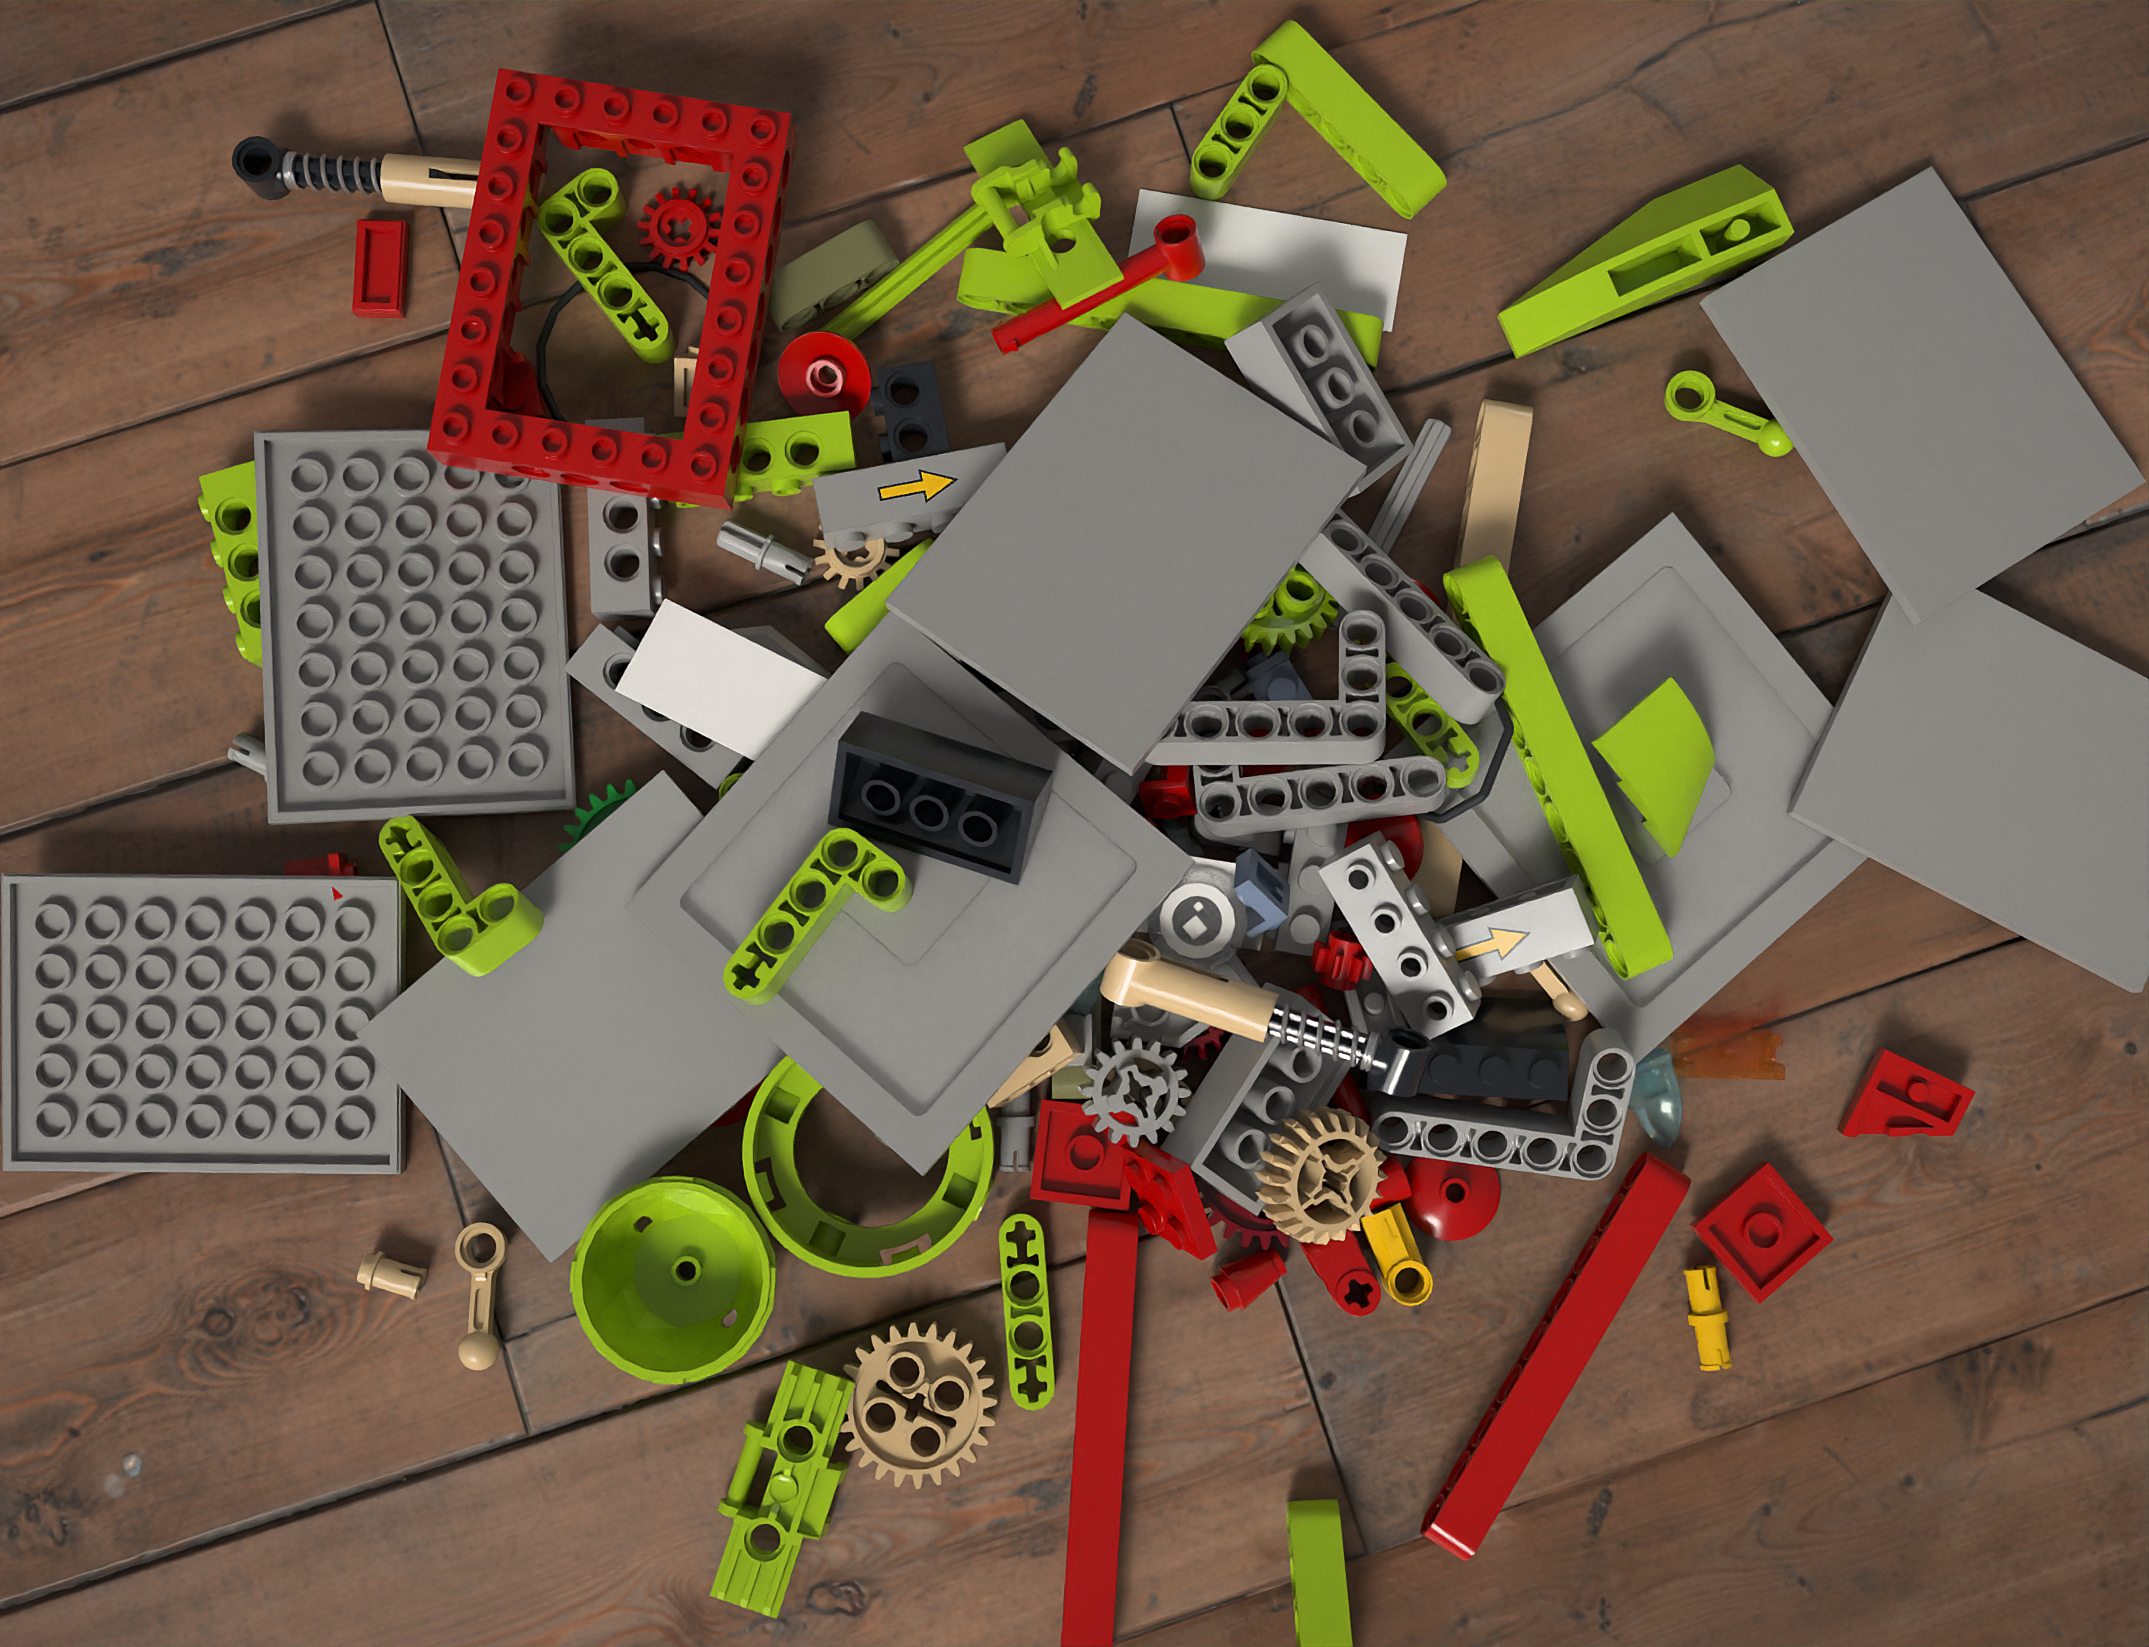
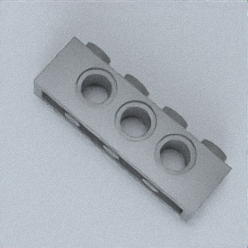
M644 417L585 420V425L653 436L659 435L658 432L653 433ZM587 488L591 613L600 621L654 619L659 610L658 604H662L666 598L664 576L657 575V557L664 556V535L662 528L656 527L655 509H662L663 500ZM627 510L638 511V519L634 526L625 530L617 529V519L621 513ZM629 557L639 558V569L633 576L628 578L619 577L618 568L623 560Z
M599 623L563 669L719 791L722 782L727 777L735 773H741L751 759L714 740L706 747H695L692 742L694 730L668 717H657L654 710L615 691L618 685V672L624 666L629 665L640 642L619 625L611 632Z

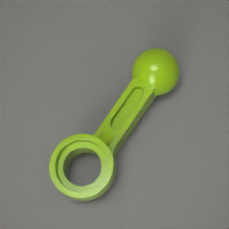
M1690 370L1678 373L1670 380L1665 389V407L1678 420L1710 424L1757 443L1763 453L1772 457L1786 455L1794 447L1776 418L1766 420L1716 400L1713 383L1701 372ZM1681 388L1694 389L1701 398V405L1694 409H1685L1677 403L1675 392Z

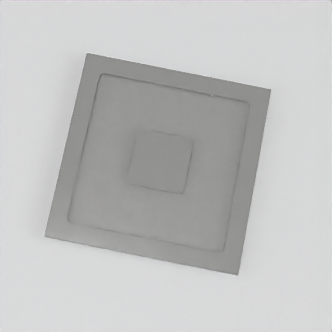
M1673 512L1663 518L1531 630L1673 949L1672 960L1627 981L1623 980L1613 969L1599 936H1597L1595 944L1591 945V950L1581 956L1563 959L1562 955H1557L1547 959L1601 1026L1615 1030L1623 1036L1636 1064L1868 858V856L1786 814L1834 707ZM1669 677L1675 680L1696 710L1708 733L1716 758L1680 851L1672 858L1665 853L1641 824L1646 818L1617 785L1616 782L1621 778L1591 743L1661 681ZM1494 703L1478 723L1471 725L1456 721L1479 752V771L1476 779L1470 785L1463 788L1447 786V795L1443 804L1432 812L1441 814L1480 792L1504 731ZM1431 715L1415 731L1424 736H1431L1440 730L1442 724L1435 715ZM1449 736L1441 745L1448 756L1446 769L1449 770L1456 767L1463 772L1465 771L1467 757L1464 756L1457 759L1448 749V739L1453 737ZM1404 738L1386 753L1381 760L1419 755L1408 740ZM1510 741L1489 796L1483 802L1446 823H1434L1497 900L1571 876L1512 741ZM1421 775L1412 780L1410 787L1417 793L1425 794L1435 789L1438 782L1433 777Z
M890 611L624 908L918 1173L924 1176L1195 864V860L917 628ZM860 711L1053 771L1045 814L1022 880L1018 886L861 835L895 860L910 876L913 883V895L909 903L904 908L895 912H885L876 908L858 893L854 892L782 988L769 1002L761 1005H751L731 995L725 988L723 970L728 960L821 839L831 830L838 828L827 824L838 740ZM854 844L842 846L835 856L836 865L847 866L855 861L858 854L857 846ZM886 874L880 877L875 885L876 895L882 897L891 895L898 886V876ZM815 885L807 890L804 896L806 908L817 907L824 901L826 897L824 885ZM783 926L775 932L773 936L774 949L781 950L787 948L794 939L793 926ZM763 951L758 955L771 966H774L777 962ZM750 970L743 977L748 982V985L754 988L760 981L755 973Z

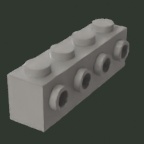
M1303 764V767L1296 765L1294 771L1348 764ZM1319 788L1311 794L1309 801L1316 806L1328 805L1333 801L1336 793L1329 788ZM1349 822L1283 830L1282 842L1289 843L1286 862H1278L1276 870L1290 884L1288 918L1279 927L1271 931H1265L1264 939L1271 940L1269 952L1311 959L1315 941L1327 943L1335 899L1320 876L1318 869L1329 856L1344 849Z
M1378 830L1329 856L1318 869V872L1410 1027L1422 1033L1430 1040L1474 1019L1481 1004L1479 999L1482 996L1481 989L1473 974L1468 970L1463 972L1454 956L1456 948L1449 933L1443 927L1437 928L1428 913L1430 911V904L1426 894L1418 884L1412 885L1402 869L1404 867V860L1398 847L1391 840L1386 842L1382 833Z

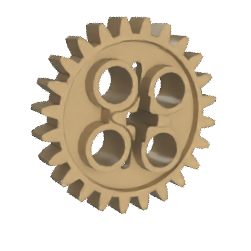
M914 1319L911 1321L908 1334L903 1335L899 1326L896 1323H892L889 1340L886 1341L880 1333L875 1331L871 1335L874 1346L873 1351L860 1344L855 1349L858 1358L862 1362L861 1365L848 1361L844 1365L843 1370L856 1383L845 1413L848 1414V1418L843 1420L839 1432H853L854 1436L847 1443L845 1449L848 1452L860 1447L862 1448L864 1453L858 1464L860 1468L868 1465L873 1460L878 1463L875 1479L880 1480L889 1469L894 1471L895 1487L901 1485L907 1474L912 1475L916 1489H920L924 1474L930 1473L933 1481L938 1486L941 1485L943 1479L942 1469L947 1467L956 1477L961 1474L960 1457L971 1463L977 1461V1454L971 1446L972 1443L987 1446L989 1437L980 1429V1426H995L996 1417L985 1412L984 1408L996 1405L998 1396L984 1393V1389L991 1386L995 1378L994 1375L979 1376L978 1371L985 1365L986 1358L981 1356L970 1360L968 1355L974 1342L969 1340L960 1347L954 1344L956 1329H951L944 1338L939 1337L938 1324L936 1321H933L927 1334L920 1333L919 1324ZM900 1357L912 1358L917 1362L920 1374L911 1381L901 1380L893 1371V1362ZM877 1381H885L894 1390L910 1399H913L916 1393L923 1394L925 1396L923 1405L927 1409L952 1417L956 1420V1425L953 1427L946 1425L940 1418L924 1408H920L916 1414L910 1413L907 1410L909 1401L906 1398L879 1389L876 1385ZM944 1381L957 1382L964 1391L963 1399L951 1405L942 1402L937 1395L936 1388ZM875 1403H887L895 1411L896 1420L890 1425H878L872 1421L869 1408ZM928 1426L936 1430L940 1436L938 1446L933 1449L920 1448L913 1439V1433L916 1429Z

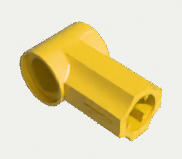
M1400 1202L1372 1212L1374 1216L1365 1217L1362 1215L1359 1220L1380 1271L1381 1282L1385 1291L1396 1301L1407 1306L1419 1305L1427 1300L1432 1292V1275L1427 1267L1424 1266ZM1404 1268H1415L1418 1274V1282L1415 1288L1406 1293L1398 1292L1395 1287L1396 1275Z

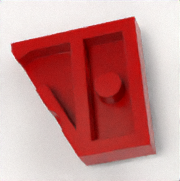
M1879 1046L1837 1131L1847 1137H1858V1134H1886L1889 1137L1910 1136L1912 1134L1953 1136L1976 1092Z

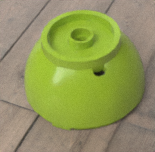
M681 1175L647 1179L627 1187L604 1203L588 1223L576 1247L570 1272V1292H572L573 1305L582 1329L596 1350L617 1368L635 1377L652 1381L654 1384L667 1385L699 1381L723 1371L743 1357L761 1335L773 1310L777 1285L775 1251L766 1228L752 1207L732 1191L709 1180ZM643 1216L650 1217L651 1223L642 1231L637 1229L636 1223ZM683 1261H689L694 1264L696 1274L693 1279H685L680 1275L679 1266ZM735 1310L737 1312V1320L730 1326L725 1325L723 1319Z

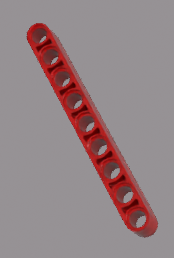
M1644 1151L1635 1160L1427 1510L1421 1523L1420 1534L1463 1561L1469 1560L1475 1554L1684 1200L1691 1185V1178L1649 1151Z
M1089 1210L1060 1647H1112L1139 1213Z

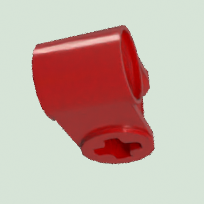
M1346 1229L1344 1241H1335L1330 1238L1327 1245L1316 1244L1312 1241L1310 1243L1298 1241L1320 1280L1322 1279L1339 1308L1352 1316H1365L1377 1308L1381 1300V1289L1363 1257V1251L1352 1231ZM1351 1280L1361 1285H1367V1288L1361 1292L1364 1300L1359 1304L1352 1299L1345 1300L1344 1298L1350 1292L1347 1283Z

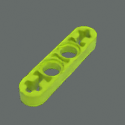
M1360 638L1352 642L1357 645H1360L1363 642L1369 644L1372 641H1370L1369 639ZM1385 650L1386 681L1394 676H1401L1408 679L1412 685L1411 692L1401 698H1394L1386 693V713L1419 756H1430L1437 759L1443 765L1448 787L1463 788L1470 785L1476 779L1479 771L1480 756L1476 746L1456 720L1448 715ZM1364 683L1368 689L1373 687L1368 683ZM1422 714H1432L1440 720L1442 726L1436 734L1424 736L1414 730L1412 726L1414 719ZM1449 736L1453 737L1448 739V749L1457 759L1464 756L1467 757L1465 771L1463 772L1456 767L1449 770L1446 769L1448 756L1441 745Z
M1019 1211L1005 1218L999 1231L1009 1382L1012 1398L1017 1405L1026 1410L1035 1411L1044 1408L1050 1403L1055 1390L1044 1232L1036 1216L1028 1212ZM1018 1221H1024L1026 1229L1035 1230L1036 1238H1030L1027 1242V1256L1030 1257L1038 1254V1264L1022 1261L1011 1266L1008 1265V1256L1018 1258V1247L1016 1240H1008L1007 1232L1014 1231ZM1030 1271L1038 1278L1039 1290L1032 1298L1022 1299L1015 1296L1012 1292L1011 1280L1018 1272ZM1026 1321L1038 1324L1044 1334L1040 1345L1033 1349H1024L1019 1346L1014 1337L1017 1326ZM1045 1355L1047 1363L1036 1362V1374L1038 1381H1046L1047 1388L1039 1389L1038 1398L1032 1399L1029 1398L1027 1390H1019L1018 1384L1026 1382L1027 1366L1026 1363L1017 1366L1015 1358L1031 1360Z

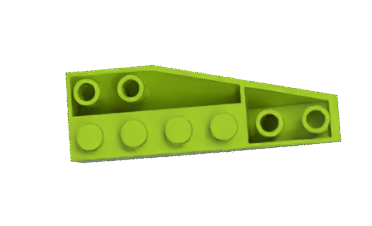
M1738 164L1653 199L1500 312L1497 317L1515 358L1518 359L1773 254L1790 238L1794 230L1775 188L1741 164Z

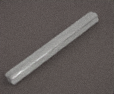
M1428 419L1425 422L1413 445L1415 450L1406 458L1367 534L1387 556H1389L1452 434L1451 428L1438 419ZM1341 605L1337 609L1338 614L1331 626L1327 627L1328 630L1335 634H1339L1340 623L1349 614Z

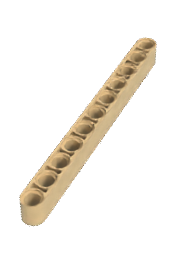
M1484 399L1481 404L1453 570L1492 554L1499 560L1508 577L1533 420V407ZM1448 600L1446 615L1461 629ZM1417 817L1423 833L1424 853L1420 868L1410 882L1412 885L1418 884L1422 888L1430 904V911L1428 913L1433 920L1452 915L1454 912L1463 858L1433 822Z

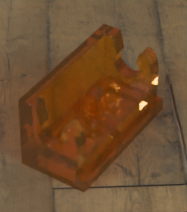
M1676 1028L1670 1034V1077L1785 1080V1066L1782 1063H1777L1775 1056L1776 1047L1783 1045V1039L1780 1035H1771V1030Z

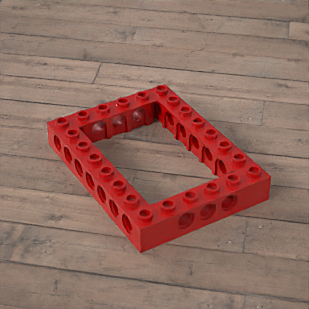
M498 68L426 450L445 466L732 511L798 139L791 113ZM550 127L557 140L564 147L581 150V146L616 151L619 157L628 158L630 153L662 158L666 164L676 165V161L712 166L715 172L730 173L683 440L498 411V406H504L505 397L501 390L507 359L512 360L514 352L510 342L516 312L521 313L523 304L519 299L524 267L530 266L531 261L528 245L533 219L538 220L540 210L536 202L542 173L547 174L548 170L545 154Z

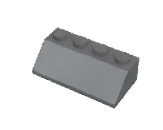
M1319 281L1255 319L1223 341L1257 397L1367 466L1365 476L1348 498L1363 492L1415 450Z
M1268 982L1262 987V989L1279 994L1277 1005L1282 1006L1288 1003L1289 1009L1295 1011L1305 1008L1306 1014L1314 1017L1322 1014L1324 1020L1334 1023L1299 994ZM1233 1033L1184 1109L1186 1111L1185 1116L1179 1117L1174 1125L1175 1130L1169 1133L1160 1149L1188 1163L1193 1176L1258 1216L1266 1202L1260 1200L1259 1196L1255 1193L1264 1182L1260 1181L1254 1172L1265 1168L1266 1161L1262 1159L1258 1152H1270L1273 1143L1268 1134L1277 1133L1281 1135L1284 1132L1282 1119L1291 1118L1296 1121L1298 1109L1314 1111L1316 1106H1326L1350 1069V1061L1343 1058L1334 1061L1332 1055L1325 1052L1317 1056L1313 1048L1306 1046L1300 1050L1298 1043L1288 1041L1282 1044L1280 1037L1274 1035L1265 1038L1264 1043Z

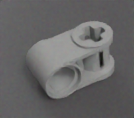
M1229 800L1218 801L1212 806L1210 813L1215 811L1217 812V818H1225L1232 813L1235 804ZM1259 804V808L1265 812H1274L1281 808L1270 804ZM1199 811L1198 814L1191 815L1189 830L1192 837L1200 844L1233 850L1240 854L1253 848L1262 858L1279 859L1283 830L1222 837L1209 832L1202 822Z

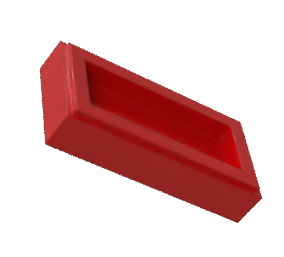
M357 219L352 312L357 317L405 318L410 226L405 220Z

